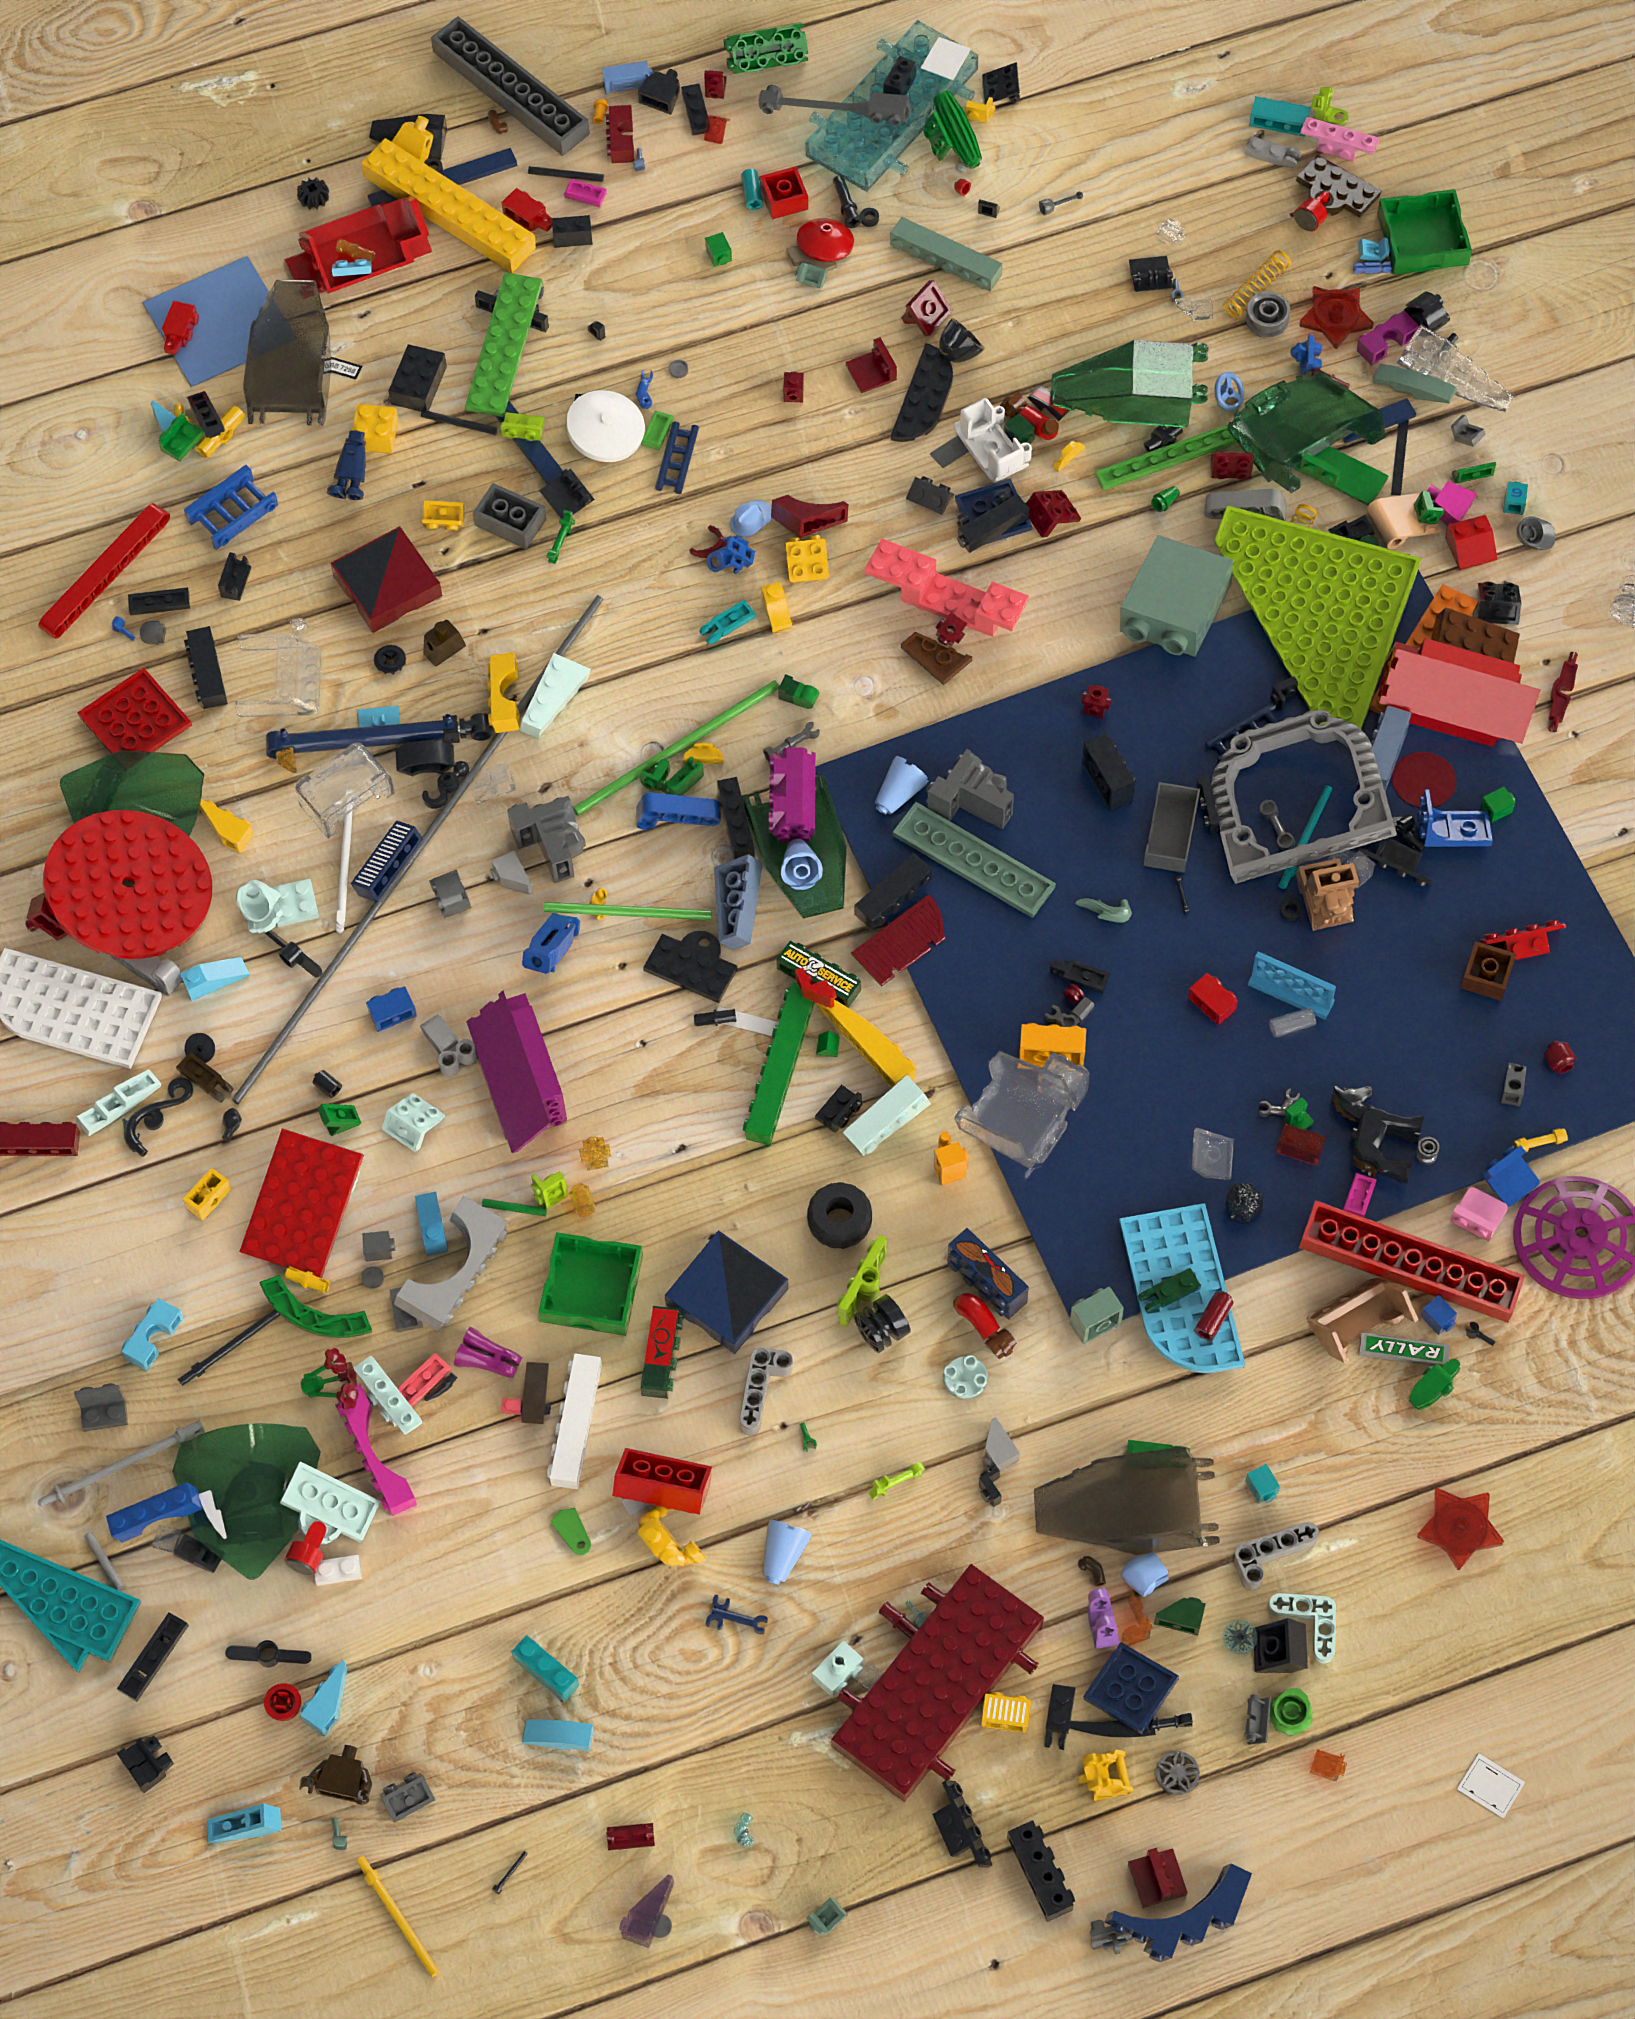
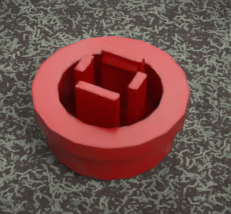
M287 1683L271 1687L264 1697V1708L267 1714L272 1719L278 1721L293 1719L298 1714L302 1705V1698L298 1689Z

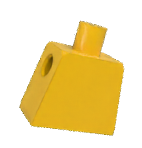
M418 116L415 123L406 122L402 125L392 143L424 163L429 156L433 134L425 130L429 120L423 116Z

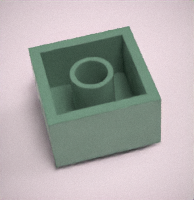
M1110 1286L1104 1290L1100 1288L1093 1292L1092 1296L1086 1300L1080 1299L1073 1304L1070 1325L1084 1345L1121 1325L1124 1308Z

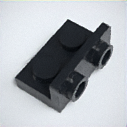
M841 1084L816 1113L815 1119L836 1133L839 1128L843 1129L847 1125L849 1117L853 1112L857 1113L863 1104L862 1094L860 1092L854 1094Z

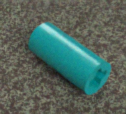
M746 169L741 173L746 207L750 210H757L763 206L758 172L755 169Z

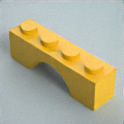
M514 652L490 655V664H487V671L490 676L487 684L489 693H491V697H488L489 709H491V713L488 714L490 726L493 725L496 733L520 730V713L515 701L503 697L506 689L512 683L519 680L516 656Z

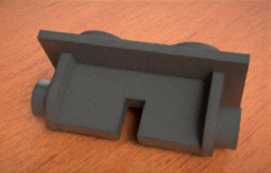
M1252 1694L1247 1700V1715H1250V1718L1246 1721L1244 1736L1246 1741H1248V1745L1267 1743L1271 1698L1259 1699V1695Z

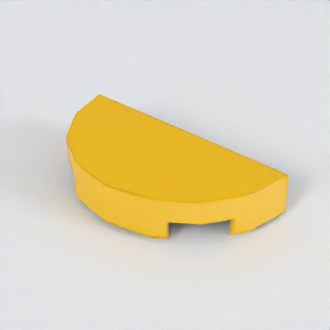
M1071 441L1060 452L1063 454L1058 461L1055 460L1053 469L1059 472L1085 449L1084 444L1080 441Z
M705 742L694 744V747L685 752L683 757V764H687V759L691 756L695 764L698 762L701 764H724L722 752L715 748L713 744Z

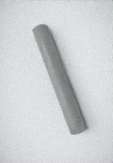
M88 1532L84 1536L115 1589L121 1591L125 1587L93 1532Z

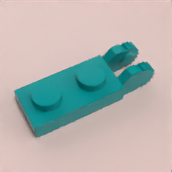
M742 600L712 618L710 622L700 628L699 632L704 636L716 628L717 631L706 638L708 644H714L721 637L728 635L756 618V613L745 600Z

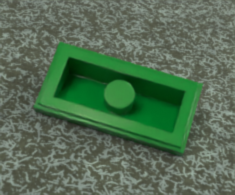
M1496 462L1452 471L1455 483L1493 476Z

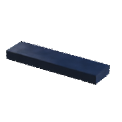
M1408 398L1340 423L1336 429L1346 444L1416 417V412Z

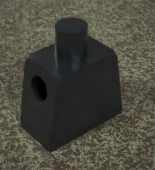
M668 69L666 74L658 71L654 72L638 90L639 103L671 115L680 93V83L677 79L678 73L673 69Z

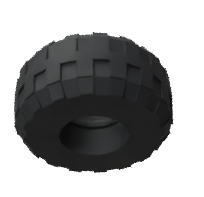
M844 1182L827 1184L816 1191L809 1202L807 1220L810 1231L818 1242L830 1248L845 1249L855 1246L867 1236L871 1228V1203L866 1194L852 1184ZM835 1209H845L852 1214L851 1218L845 1222H835L828 1218V1214Z

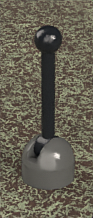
M1079 191L1076 195L1056 202L1050 199L1039 201V209L1044 216L1054 211L1056 205L1076 198L1082 199L1083 193Z

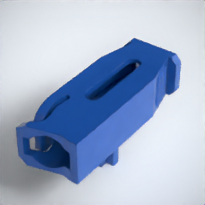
M552 913L531 939L529 948L523 951V967L545 974L549 972L554 973L555 965L558 964L572 946L574 936L579 934L580 920L577 917Z

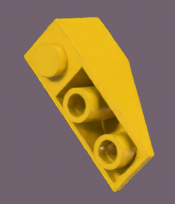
M199 798L200 809L221 843L240 854L254 835L250 822L244 818L239 819L227 809L222 810L210 800L205 801Z

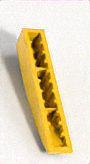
M834 1000V1007L832 1008L815 1002L820 1010L891 1088L906 1075L911 1080L915 1078L916 1066L909 1058L906 1059L902 1055L900 1047L896 1043L892 1044L875 1026L836 1000Z

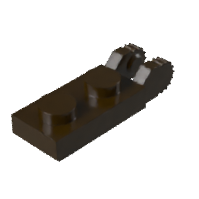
M191 1052L176 1066L177 1071L207 1094L210 1093L220 1103L225 1098L214 1089L218 1084L228 1093L234 1090L219 1073Z

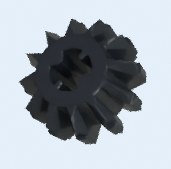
M317 177L314 180L308 178L307 182L302 180L301 185L298 186L297 198L303 207L307 206L309 210L315 207L318 210L319 206L325 207V202L329 201V188L324 180L319 181Z

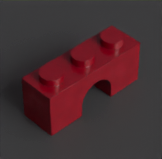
M609 106V114H605L606 126L610 125V129H606L607 141H610V144H607V156H611L612 163L633 162V135H622L625 132H633L632 106Z

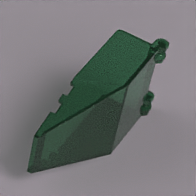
M1132 340L1053 373L1050 404L1071 411L1075 409L1085 411V415L1091 417L1093 414L1098 415L1107 422L1187 427L1191 404H1204L1208 400V395L1206 394L1208 392L1207 385L1197 383L1192 386L1193 362H1206L1208 360L1207 352L1209 348L1206 343L1201 342L1186 344Z
M825 775L820 776V779L818 776L815 777V836L810 837V841L806 843L822 863V877L820 880L818 879L812 888L805 890H795L782 879L781 865L787 845L791 840L779 842L773 833H769V802L762 803L757 791L754 792V800L757 805L752 806L749 795H742L759 861L763 863L762 868L803 919L844 909L847 845Z

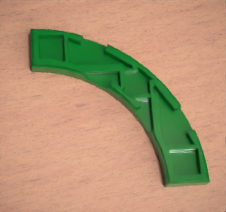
M280 1275L259 1282L264 1295L273 1308L287 1321L304 1331L334 1338L355 1337L372 1332L365 1310L352 1314H324L299 1302L288 1290Z

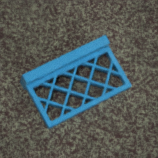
M1257 952L1248 986L1324 1020L1326 1019L1335 1001L1333 998L1336 986L1261 952Z

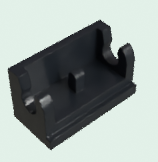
M229 552L218 588L222 598L240 601L252 567L245 556H243L241 561L236 558L235 553Z

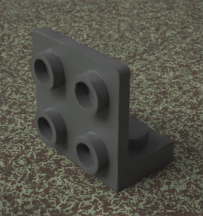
M108 1383L98 1388L83 1387L79 1391H74V1396L81 1408L82 1429L84 1432L128 1425L126 1399L119 1385Z

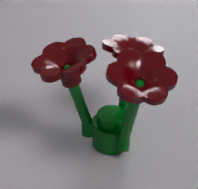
M337 1348L328 1349L325 1351L326 1359L324 1365L311 1373L304 1374V1378L301 1380V1389L309 1398H337L342 1403L344 1410L354 1408L359 1393L355 1389V1386H357V1375L351 1362L346 1363L345 1356L340 1354ZM326 1369H331L338 1376L322 1379L317 1374ZM335 1381H348V1384H343L341 1391L337 1393L320 1392L324 1388V1384Z

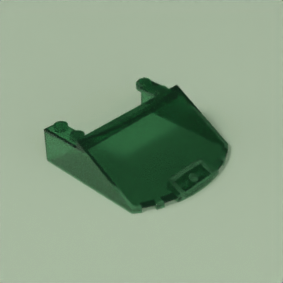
M1322 371L1314 372V376L1305 378L1302 375L1296 376V380L1288 383L1283 380L1262 390L1245 402V407L1241 411L1237 410L1234 414L1235 418L1232 422L1229 421L1227 425L1228 431L1244 452L1254 453L1253 464L1266 481L1270 482L1273 480L1290 493L1297 491L1301 486L1300 479L1292 474L1291 469L1301 464L1305 453L1314 456L1353 432L1356 436L1366 440L1370 445L1386 438L1383 412Z

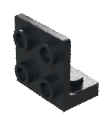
M1490 581L1478 583L1480 599L1478 619L1489 623L1519 625L1522 604L1519 586L1509 582L1504 584H1495Z

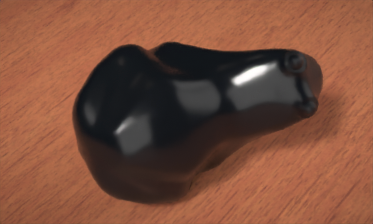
M234 1108L228 1109L223 1114L225 1132L222 1138L226 1141H230L231 1136L238 1130L242 1121L238 1110Z

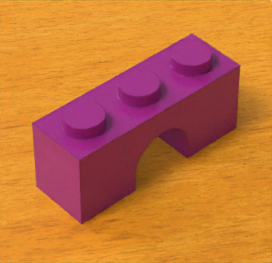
M1405 311L1394 314L1385 323L1378 324L1374 330L1360 336L1357 352L1372 366L1387 357L1389 345L1385 342L1386 340H1394L1402 347L1417 337L1419 325Z

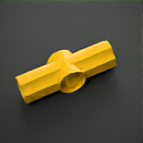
M235 405L231 406L220 418L225 431L213 438L204 435L194 446L200 456L209 458L221 444H227L233 436V430L245 418V414Z

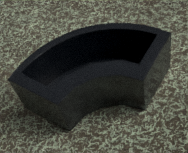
M442 739L419 742L410 741L396 749L397 771L412 777L421 773L443 774L455 766L454 745Z

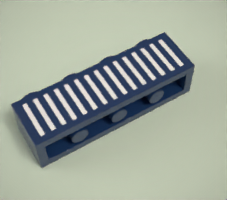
M395 821L350 883L358 896L375 902L379 901L423 840L415 826Z

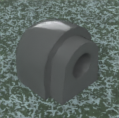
M148 621L141 626L140 638L144 643L155 645L164 643L166 627L160 621Z

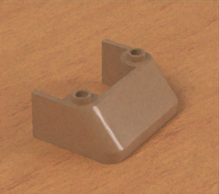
M1372 1278L1312 1312L1306 1318L1311 1330L1328 1354L1343 1363L1348 1362L1346 1356L1350 1348L1348 1342L1361 1335V1333L1368 1331L1381 1322L1397 1325L1403 1318L1413 1322L1418 1321L1406 1290L1382 1278Z

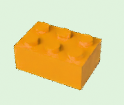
M1035 1023L1022 1024L1019 1066L1083 1070L1086 1028L1079 1026L1060 1027L1055 1024L1041 1026Z

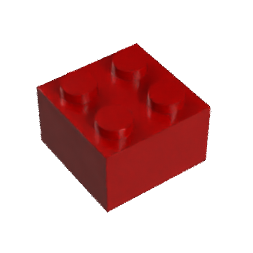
M796 166L760 176L761 193L772 220L809 210L808 194Z

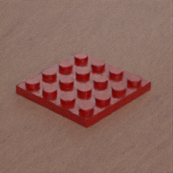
M142 668L77 712L79 718L125 771L192 726L191 720L145 668Z

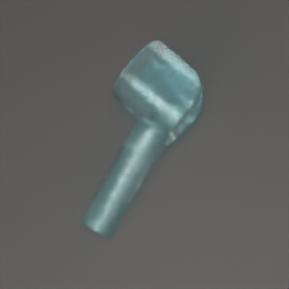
M908 1600L905 1604L917 1617L913 1623L920 1628L928 1617L925 1613L917 1610L912 1602Z

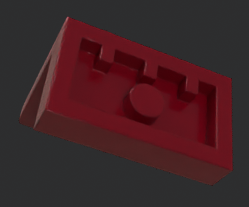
M881 337L873 340L872 352L846 361V367L861 393L897 380V366Z
M1254 453L1211 454V478L1251 479Z
M1062 490L1033 492L1026 502V505L1029 507V519L1042 538L1048 537L1057 524L1080 522L1081 520L1076 508Z

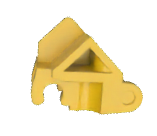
M1113 1750L1106 1754L1092 1753L1086 1754L1082 1758L1085 1774L1078 1777V1784L1087 1783L1088 1790L1092 1791L1094 1801L1113 1798L1119 1795H1129L1134 1792L1133 1787L1130 1786L1125 1766V1751ZM1116 1763L1119 1779H1110L1107 1769L1109 1764Z

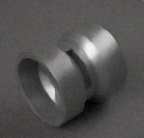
M1424 1137L1419 1141L1415 1154L1419 1163L1431 1165L1436 1161L1440 1148L1436 1139Z

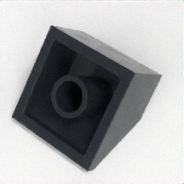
M1286 1618L1253 1628V1635H1255L1253 1636L1255 1638L1253 1639V1642H1255L1253 1644L1256 1673H1292L1308 1668L1306 1624Z

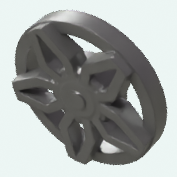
M1173 1751L1165 1754L1159 1760L1156 1767V1779L1160 1787L1167 1793L1184 1795L1192 1791L1198 1783L1199 1767L1195 1759L1189 1754L1182 1751ZM1174 1756L1172 1761L1173 1765L1170 1762L1165 1761L1166 1759ZM1178 1756L1181 1757V1764L1176 1762ZM1184 1758L1189 1760L1192 1764H1187L1184 1766ZM1162 1765L1169 1766V1770H1166ZM1193 1768L1195 1770L1187 1772L1186 1769ZM1160 1770L1164 1774H1168L1167 1776H1165L1163 1782L1160 1777ZM1195 1775V1780L1192 1783V1785H1190V1781L1187 1777ZM1168 1779L1172 1781L1170 1784L1165 1785ZM1185 1780L1188 1788H1186L1181 1782ZM1178 1783L1182 1790H1173L1171 1787Z

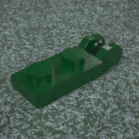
M1188 1268L1141 1292L1137 1297L1140 1301H1144L1155 1295L1157 1300L1148 1303L1144 1308L1146 1312H1151L1201 1289V1284L1192 1269Z

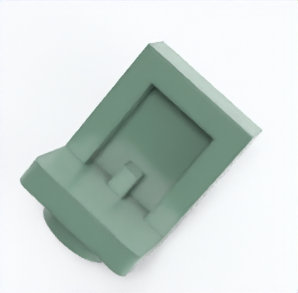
M802 262L796 269V281L822 289L828 270Z
M830 1897L815 1913L809 1914L806 1919L810 1922L809 1926L812 1931L822 1936L829 1934L848 1914L834 1897Z

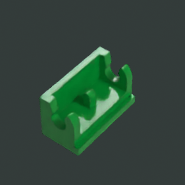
M689 757L687 764L668 781L664 780L661 783L660 790L665 794L684 795L704 776L703 764L700 762L695 764L693 757Z

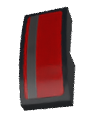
M1040 385L1027 397L1040 411L1045 408L1058 421L1073 408L1059 395Z

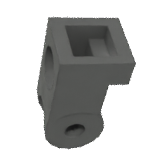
M1513 1063L1508 1064L1501 1103L1520 1107L1524 1095L1526 1066Z

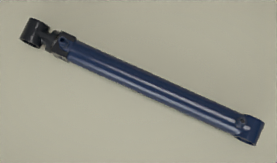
M476 713L470 717V721H465V718H459V724L457 715L446 714L443 716V720L289 734L285 728H282L280 731H271L266 734V755L273 759H279L287 754L396 745L410 741H434L436 739H442L452 744L460 743L459 733L461 734V739H466L467 735H471L474 740L484 741L490 739L492 733L488 714Z

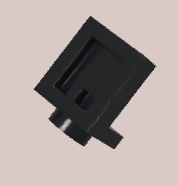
M1295 676L1272 686L1270 698L1280 711L1285 709V698H1290L1297 692L1298 681Z

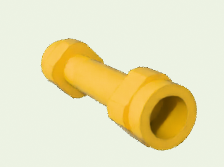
M1559 1128L1553 1130L1552 1134L1528 1140L1525 1137L1514 1141V1148L1521 1145L1528 1152L1529 1148L1552 1142H1555V1144L1563 1143L1568 1140L1566 1130Z

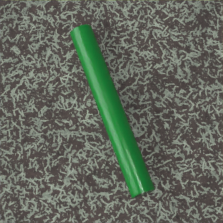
M484 1198L482 1200V1207L545 1217L547 1215V1208Z

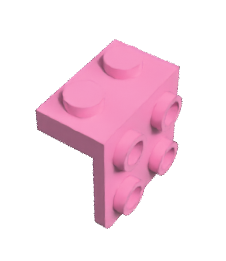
M1470 1187L1461 1203L1457 1204L1450 1222L1489 1242L1504 1217L1508 1206L1498 1199L1474 1187Z

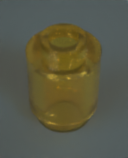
M582 1183L574 1185L568 1194L575 1213L579 1217L592 1215L596 1211L594 1208L596 1204L589 1186Z

